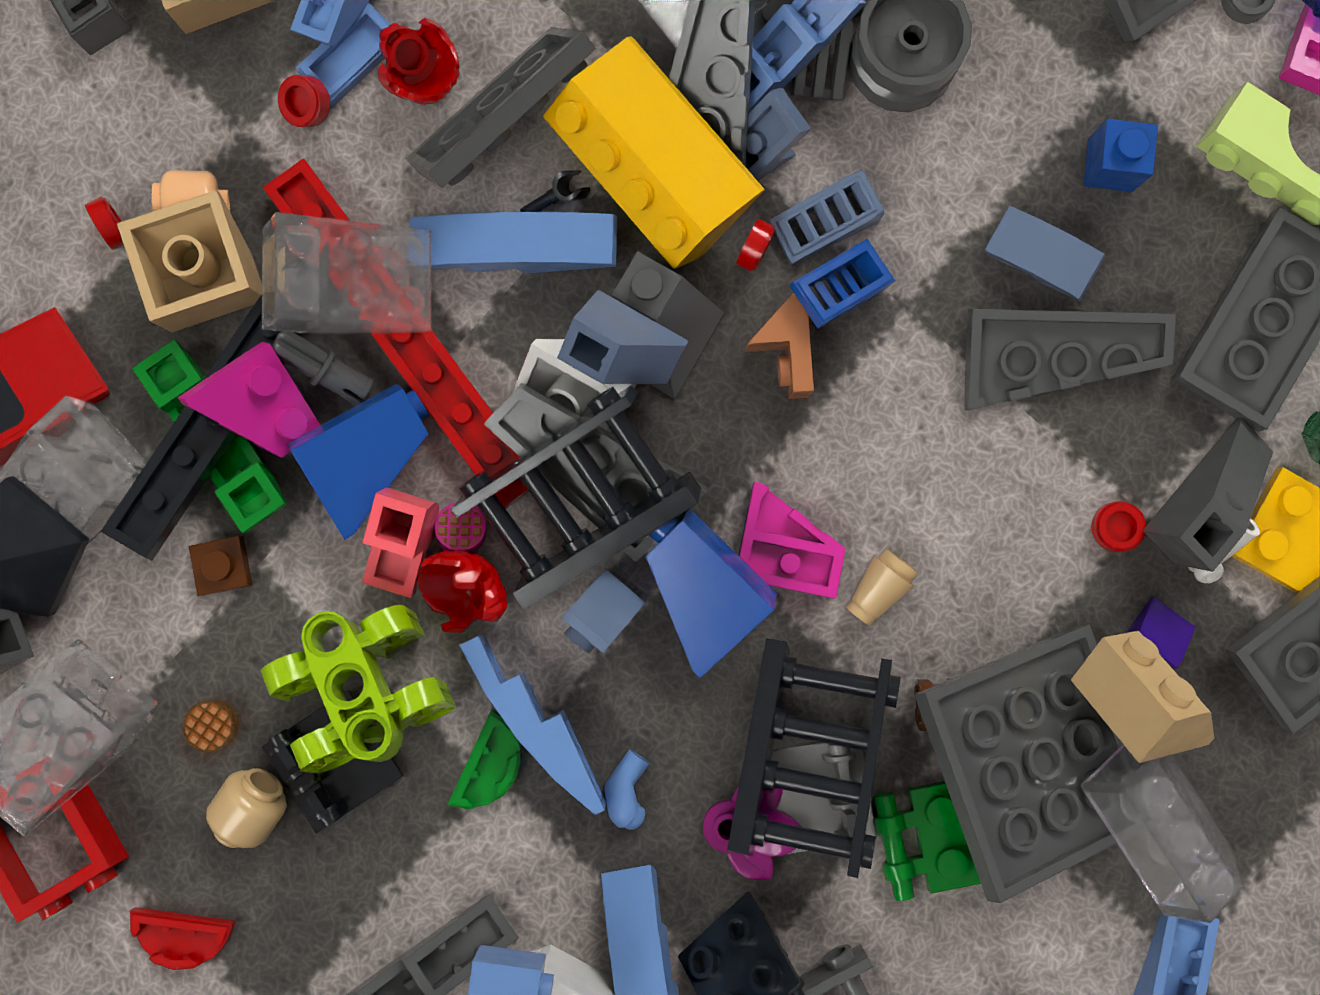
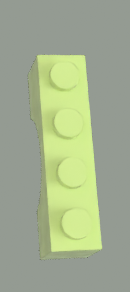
M1245 83L1226 100L1196 147L1207 153L1206 158L1214 167L1224 171L1233 170L1249 181V188L1257 195L1265 198H1276L1291 208L1290 213L1312 226L1317 225L1320 227V174L1307 167L1292 147L1288 127L1291 109L1251 83Z

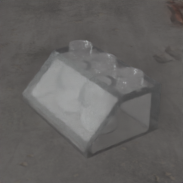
M1123 744L1080 785L1163 915L1211 923L1242 889L1233 849L1173 755L1138 763Z

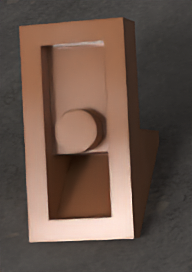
M794 293L750 340L745 352L785 350V356L777 357V375L779 387L788 386L789 399L809 398L814 391L809 316Z

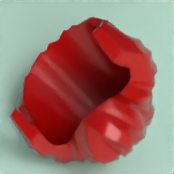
M423 18L418 22L421 24L419 30H413L406 25H399L396 22L392 23L379 33L381 41L379 48L386 59V66L382 63L378 69V79L382 86L389 93L399 98L424 106L435 104L439 100L445 99L460 76L458 53L445 29L428 18Z
M444 550L425 558L421 562V568L417 576L421 596L433 612L444 614L450 619L449 622L441 624L443 632L463 633L476 619L491 623L498 622L507 610L508 602L506 601L507 592L505 587L501 583L495 567L484 557L461 550Z

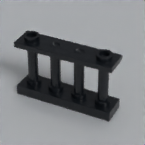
M632 385L620 393H617L614 387L605 390L587 404L591 411L492 476L489 477L484 470L459 487L463 495L451 508L456 517L478 505L522 566L520 570L522 577L512 594L524 610L699 502L701 487L692 473L689 471L678 479L673 474L667 475L623 411L632 405L637 395ZM604 422L650 487L647 491L649 497L635 506H632L630 501L623 502L580 440L581 437ZM561 450L607 514L604 517L606 524L592 533L587 528L581 529L537 467ZM518 478H520L564 540L561 545L564 550L550 559L545 554L539 556L495 494Z
M766 638L727 851L753 857L755 846L764 847L765 842L846 858L849 859L847 876L859 879L860 867L871 869L876 836L867 835L866 828L886 706L896 708L901 677L891 675L892 660L881 658L878 678L797 664V658L789 657L790 649L787 642ZM793 684L873 698L875 702L870 730L788 715V709L780 708L783 688L792 689ZM784 736L867 751L862 783L779 767V761L771 760L774 739L783 741ZM775 788L857 804L853 837L770 821L768 814L761 813L765 792L774 793Z

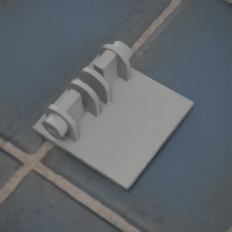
M817 743L772 750L771 760L779 761V767L862 783L865 765L863 750ZM783 790L777 809L793 817L802 827L853 837L858 805ZM870 803L866 834L876 836ZM796 848L791 853L804 852L807 850Z

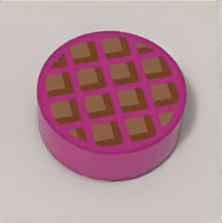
M455 503L446 506L439 512L434 525L439 545L444 550H461L474 553L482 546L486 538V521L482 512L474 506L459 517H456L451 510Z

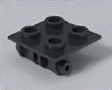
M349 690L344 692L347 701L355 699ZM325 706L288 730L285 729L268 740V743L261 747L316 834L404 776L393 758L382 762L355 758L344 765L326 772H301L290 745L298 738L323 728L331 722ZM382 741L377 743L364 742L369 751L376 750L383 743Z
M746 892L678 955L697 995H805L802 991L804 987L802 978L798 976L788 958L786 950L780 945L779 938L775 936L765 919V914L758 907L750 892Z

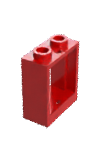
M69 751L49 756L0 785V816L49 787L92 862L39 894L0 825V893L17 923L36 913L39 914L42 921L58 913L73 903L69 893L83 885L88 893L94 891L117 877L118 874L114 866L129 858L128 853Z

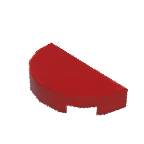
M135 907L130 910V932L132 936H137L141 947L150 955L149 960L154 964L171 970L193 969L214 958L229 942L236 924L234 920Z

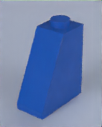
M395 384L288 443L291 453L344 540L355 534L371 512L375 493L386 487L389 488L428 435L422 420L429 417L414 390L406 394L402 387Z
M688 509L678 518H673L649 534L654 542L646 558L691 668L701 678L775 609L777 592L691 509Z

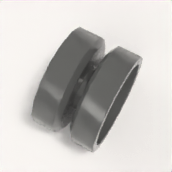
M962 0L868 1L860 16L857 30L850 44L849 69L855 86L869 102L887 111L912 112L930 106L946 92L971 46L972 23Z

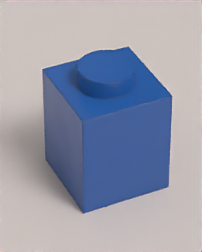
M1106 119L1088 138L1083 186L1133 192L1154 173L1158 125Z

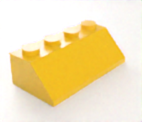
M632 36L626 37L574 76L543 115V118L673 269L703 256L765 191L762 185Z

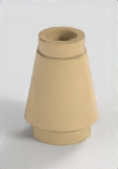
M885 548L879 557L873 556L851 598L852 600L846 608L865 624L871 626L876 619L915 587L912 581L919 573L892 551Z

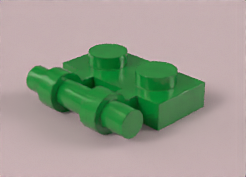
M945 781L907 788L911 809L897 811L895 796L892 792L874 796L877 815L873 817L876 834L882 835L887 860L882 863L885 880L891 882L894 900L904 901L914 898L911 878L920 874L925 875L927 890L931 894L981 884ZM915 827L920 854L907 857L902 831Z

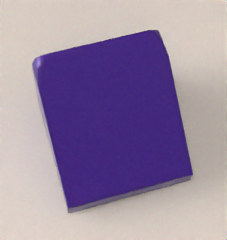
M1151 597L1126 633L1139 631L1156 645L1161 657L1172 669L1176 670L1184 658L1195 626L1155 597Z

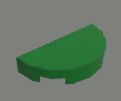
M493 709L488 715L448 802L450 806L468 810L474 809V807L489 805L504 796L518 776L522 759L520 742L500 714Z

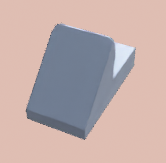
M783 88L771 90L748 114L745 167L757 181L796 156L792 147L811 130Z

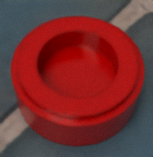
M293 75L286 78L279 88L278 106L284 119L291 125L296 127H314L320 125L327 118L330 110V97L325 85L318 78L310 75Z
M101 196L85 204L92 222L112 250L123 246L124 244L117 223L122 221L110 202Z
M758 219L738 256L736 265L750 272L755 271L774 236L775 226Z
M1117 501L1105 504L1093 516L1091 523L1093 537L1105 550L1111 552L1130 551L1136 548L1145 537L1143 529L1146 527L1145 518L1142 512L1131 503Z

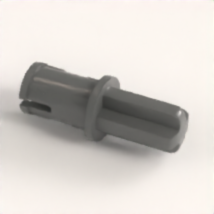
M289 329L282 330L271 345L280 360L310 377L309 383L315 386L319 383L340 395L354 406L361 403V400L365 398L372 386V378L365 376L334 357L335 351L330 349L326 353Z

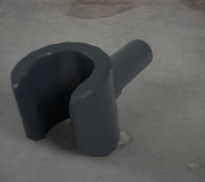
M561 171L554 177L552 188L546 191L547 193L520 208V211L540 212L559 201L582 200L589 195L591 189L590 187H583L571 193L569 190L570 180L582 171Z

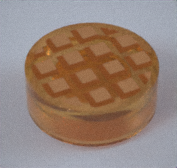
M217 699L197 703L189 709L183 720V734L186 741L192 748L205 753L215 752L230 745L236 738L239 730V719L234 708L228 703Z

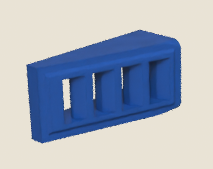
M866 239L795 280L789 287L819 329L881 294L896 280L869 240ZM848 267L851 269V271L863 287L862 289L859 288V286L847 270ZM835 274L839 275L847 289L852 294L851 296L847 294V292L845 291V289L843 288ZM823 280L827 281V283L839 299V303L835 302V300L823 284ZM811 286L815 288L828 309L826 311L810 289Z

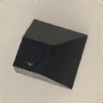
M15 476L7 477L0 482V609L49 617L56 613L90 538Z

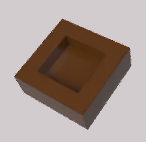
M234 536L188 546L197 596L253 586L244 536Z

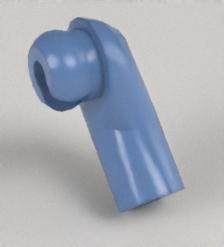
M628 749L604 785L610 820L617 827H624L628 830L639 828L645 819V809L637 802L634 786L650 764L632 749Z

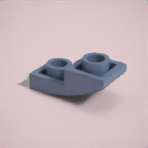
M1010 205L984 250L988 256L1031 275L1036 282L1078 301H1081L1106 257L1103 252L1071 234Z

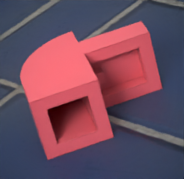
M388 487L375 493L362 542L371 546L362 580L363 584L408 598L416 594L418 571L421 568V562L426 558L428 547L433 543L435 537L434 525L439 514L438 503Z

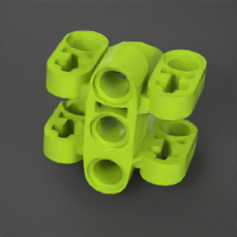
M394 605L369 615L359 624L362 632L355 623L335 612L324 611L316 613L307 620L302 630L301 639L304 652L301 651L283 656L261 669L260 672L268 692L273 698L289 702L293 696L318 689L331 720L327 726L298 738L290 745L301 772H326L344 765L355 758L374 762L389 760L397 754L402 746V731L408 726L417 727L432 722L456 708L446 682L436 677L425 678L412 683L394 694H391L376 657L390 659L389 653L417 640L419 637H425L416 613L406 606ZM340 626L343 632L342 642L335 650L326 652L323 644L324 636L333 627ZM360 673L364 682L363 691L356 699L347 701L343 692L344 684L349 677ZM375 722H380L376 726L369 727L371 724ZM383 741L381 746L374 751H369L364 742L377 743Z

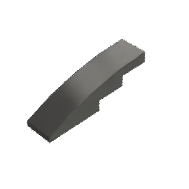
M488 894L346 995H446L471 975L472 961L480 945L507 948L519 937Z

